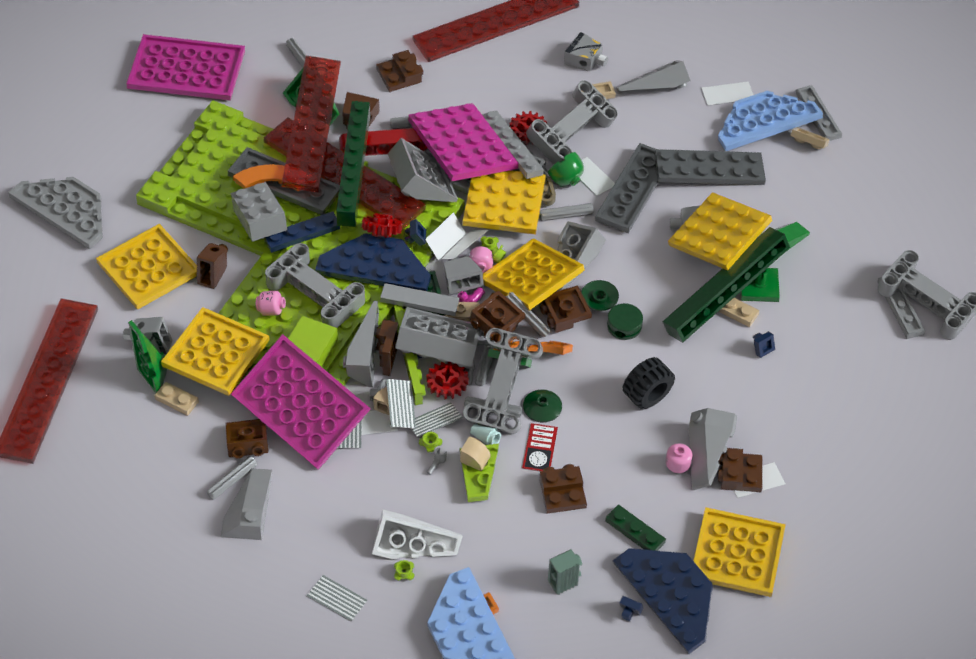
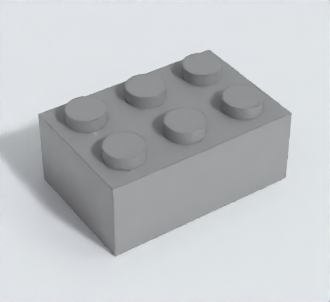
M266 182L231 193L234 212L252 241L287 230L285 212Z

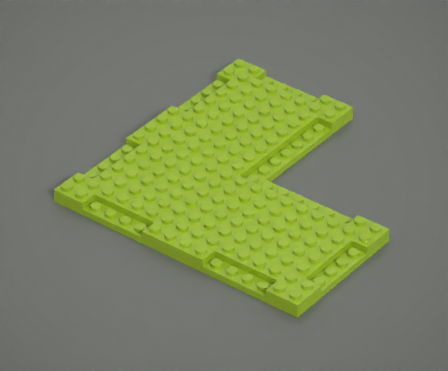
M212 100L194 122L192 132L159 172L155 171L136 194V199L139 206L261 256L218 313L269 335L270 341L237 384L238 386L282 334L289 338L302 316L321 322V309L323 307L290 283L285 284L279 290H271L267 287L265 276L267 267L294 245L271 253L264 238L255 241L250 239L234 212L231 193L243 188L233 181L232 177L228 176V170L248 147L340 185L345 152L307 137L300 140L245 118L242 111ZM364 161L356 227L340 226L339 230L301 242L309 248L310 263L308 266L315 270L321 254L365 233L372 234V232L368 233L361 228L362 219L367 216L373 217V214L378 213L392 215V218L401 220V223H403L401 234H391L390 238L402 239L422 265L426 267L434 256L432 249L427 241L426 244L421 246L415 241L409 244L405 240V237L408 236L405 233V229L410 228V221L417 219L426 229L427 238L453 212L457 219H459L465 210V200L458 198L456 202L415 199L412 196L407 197L401 192V187L396 177L368 167V162ZM275 196L285 212L287 227L320 216L316 212ZM338 197L326 212L329 213L333 211L336 218ZM323 276L341 290L356 282ZM357 282L361 283L365 288V303L337 327L338 341L322 368L343 386L350 379L347 375V369L343 368V358L347 356L348 347L373 301H378V327L381 328L382 321L390 320L394 314L393 304L380 302L384 286ZM262 291H279L281 296L285 298V308L282 309L279 315L263 316L260 311H257L256 297Z

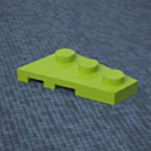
M499 444L485 445L491 457L482 471L461 463L468 502L488 500Z

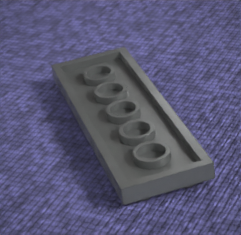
M639 143L597 212L595 221L626 233L630 232L658 184L654 155L655 148Z
M248 147L228 170V176L232 178L235 174L245 169L259 165H283L300 170L310 176L312 182L299 191L290 186L279 184L278 181H267L266 184L273 195L320 215L325 214L339 196L340 185Z
M656 149L654 153L658 182L765 185L766 182L761 152Z

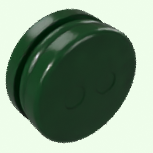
M622 303L615 305L608 313L607 329L609 333L621 340H630L637 337L642 330V312L632 304Z

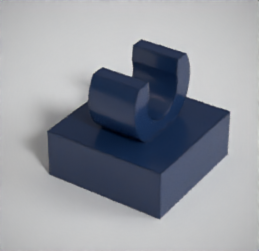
M417 219L410 221V228L405 229V233L408 235L405 237V240L409 244L415 241L419 246L426 244V229Z
M768 331L763 335L761 333L753 335L755 353L758 357L762 358L775 350L774 335Z
M622 596L619 604L624 610L621 616L622 619L630 622L634 613L641 615L643 605Z

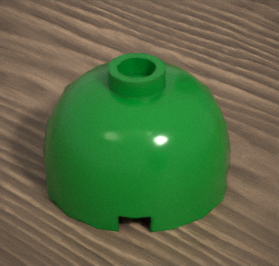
M572 152L563 157V161L556 162L547 172L551 180L560 186H568L570 184L575 186L581 181L580 176L583 174L584 164L576 152Z

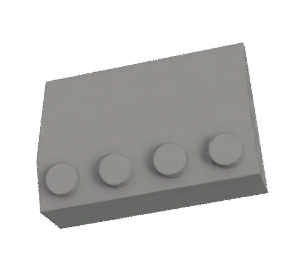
M400 138L388 153L390 164L394 169L393 172L397 177V182L401 187V192L405 196H412L415 199L456 202L458 198L451 181L438 161Z
M407 307L400 326L396 349L404 353H416L424 358H437L441 362H453L461 367H471L480 328H473L471 323Z

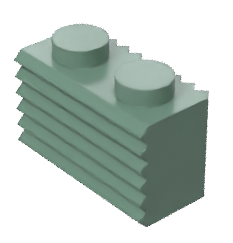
M572 549L549 559L548 582L558 595L567 591V589L570 590L571 587L578 586L582 560L578 554H574Z

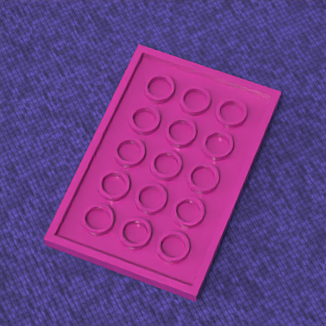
M143 34L126 83L127 89L231 101L245 54V46Z
M473 103L408 115L409 123L451 181L518 169V161Z
M283 334L231 393L233 397L318 470L370 410L364 402Z

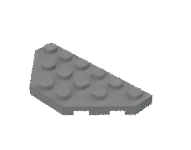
M66 177V180L55 181V178L42 179L36 183L21 181L8 192L11 199L89 249L103 238L100 193L75 177Z

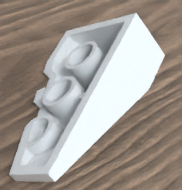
M383 509L376 531L372 554L389 559H399L402 557L418 558L419 556H453L458 554L463 535Z

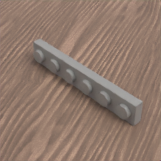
M498 111L482 114L518 161V169L525 178L529 179L543 175L541 165Z

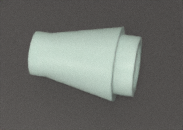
M474 424L470 431L471 435H474L485 445L498 444L501 439V433L496 428Z

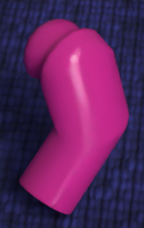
M478 287L470 295H467L465 291H461L457 297L459 302H477L485 294L483 288Z

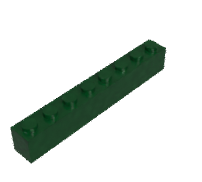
M352 101L336 210L337 226L356 227L370 123V102Z
M771 227L764 231L729 270L722 268L662 321L668 335L682 343L686 341L790 248L785 234Z

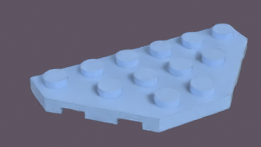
M764 91L735 101L731 113H729L724 122L723 129L718 134V141L725 151H729L822 119L823 113L813 101L808 100L806 103L798 101L796 97L788 95L781 97L774 95V92Z
M470 568L451 573L428 620V628L443 659H515Z

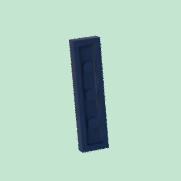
M332 211L288 226L286 231L265 237L264 240L272 253L339 230L340 226H337V218Z

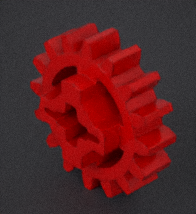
M522 111V115L517 113L516 118L512 117L511 122H509V127L521 142L525 141V145L531 142L526 132L534 120L540 119L547 124L544 116L538 117V113L532 114V111H529L528 114Z
M375 213L373 217H363L361 228L368 233L372 232V236L388 238L391 237V234H401L403 223H401V220L392 218V215Z
M441 362V365L435 363L434 369L429 368V374L426 375L427 388H430V393L436 392L437 398L443 395L445 400L447 396H451L452 399H454L455 394L461 396V392L466 391L469 384L468 372L465 371V367H459L456 363L451 364V362H448V364Z

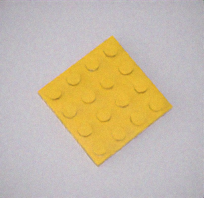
M509 170L472 177L463 217V226L536 235L546 175L543 174L526 179L522 172Z
M712 192L668 240V244L670 247L729 270L773 220L771 215Z
M160 223L96 258L98 265L137 310L197 277V265Z
M533 238L483 273V284L496 292H501L505 297L510 292H513L530 311L585 271L584 265Z
M202 307L163 358L161 365L229 396L270 341L269 335Z
M705 507L693 561L713 585L772 597L786 524Z

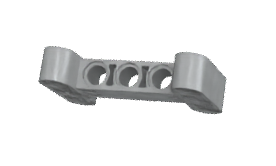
M582 80L579 82L572 93L574 100L579 105L556 125L550 128L543 120L536 119L526 132L528 139L553 164L563 161V157L572 153L571 148L565 142L592 119L601 127L607 128L611 126L618 116L616 108L589 81Z
M298 243L267 267L265 271L266 285L271 290H279L285 284L290 283L323 307L321 309L322 323L337 328L364 305L365 288L361 283L357 282L350 284L344 290L338 288L308 266L310 263L309 248L304 243Z
M906 250L883 274L878 285V292L882 296L889 297L898 289L944 319L945 321L940 329V333L946 339H954L976 314V292H969L960 300L915 270L919 256L915 251Z
M492 328L487 332L486 340L492 348L501 350L485 405L468 404L465 406L463 414L472 424L492 427L504 433L515 434L520 430L521 423L515 415L506 413L522 356L537 359L542 356L543 347L535 338ZM495 334L501 336L500 341L497 343L491 342V338ZM517 339L520 341L516 348L510 347L512 340ZM531 345H538V350L535 353L529 352ZM472 409L478 410V415L475 418H469V412ZM491 414L497 415V420L492 424L488 423V417ZM515 420V427L508 429L506 427L507 421Z

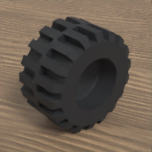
M648 358L639 363L628 374L622 390L638 408L642 410L648 409L659 403L669 393L674 385L675 375L659 358Z

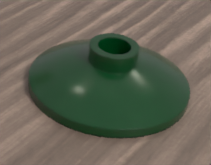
M604 280L591 281L581 291L588 307L596 311L611 309L617 304L619 299L617 288L612 283Z
M545 389L535 390L525 397L523 410L527 417L533 421L541 423L550 422L560 415L562 402L559 396L552 391Z

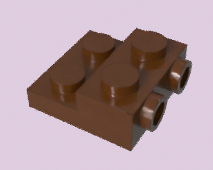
M409 50L392 54V60L376 64V69L389 92L422 83V75L424 74L422 66L416 64L415 54H410Z
M578 285L556 291L540 304L542 314H547L548 327L550 329L553 328L555 333L574 327V323L592 318V313Z
M497 291L471 311L470 323L473 328H480L486 337L487 332L492 328L511 332L514 326L525 319L526 314L501 292ZM495 334L492 336L491 341L498 342L501 336Z
M383 320L381 328L378 327L376 331V339H378L376 350L379 351L380 367L383 369V375L391 376L398 350L396 349L398 322Z
M260 419L226 423L228 457L239 459L247 455L261 456L269 453L266 424Z
M727 448L726 453H722L718 461L722 465V470H718V481L721 482V490L762 492V455L744 454L743 449Z
M567 464L561 469L546 467L543 471H540L539 481L547 514L587 508L580 466Z

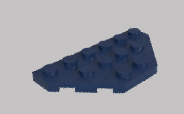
M367 233L321 254L315 271L322 276L384 286L386 283L422 291L428 290L431 279L430 273L402 239L375 237Z
M629 548L613 560L614 565L688 654L706 642L713 584L687 553Z

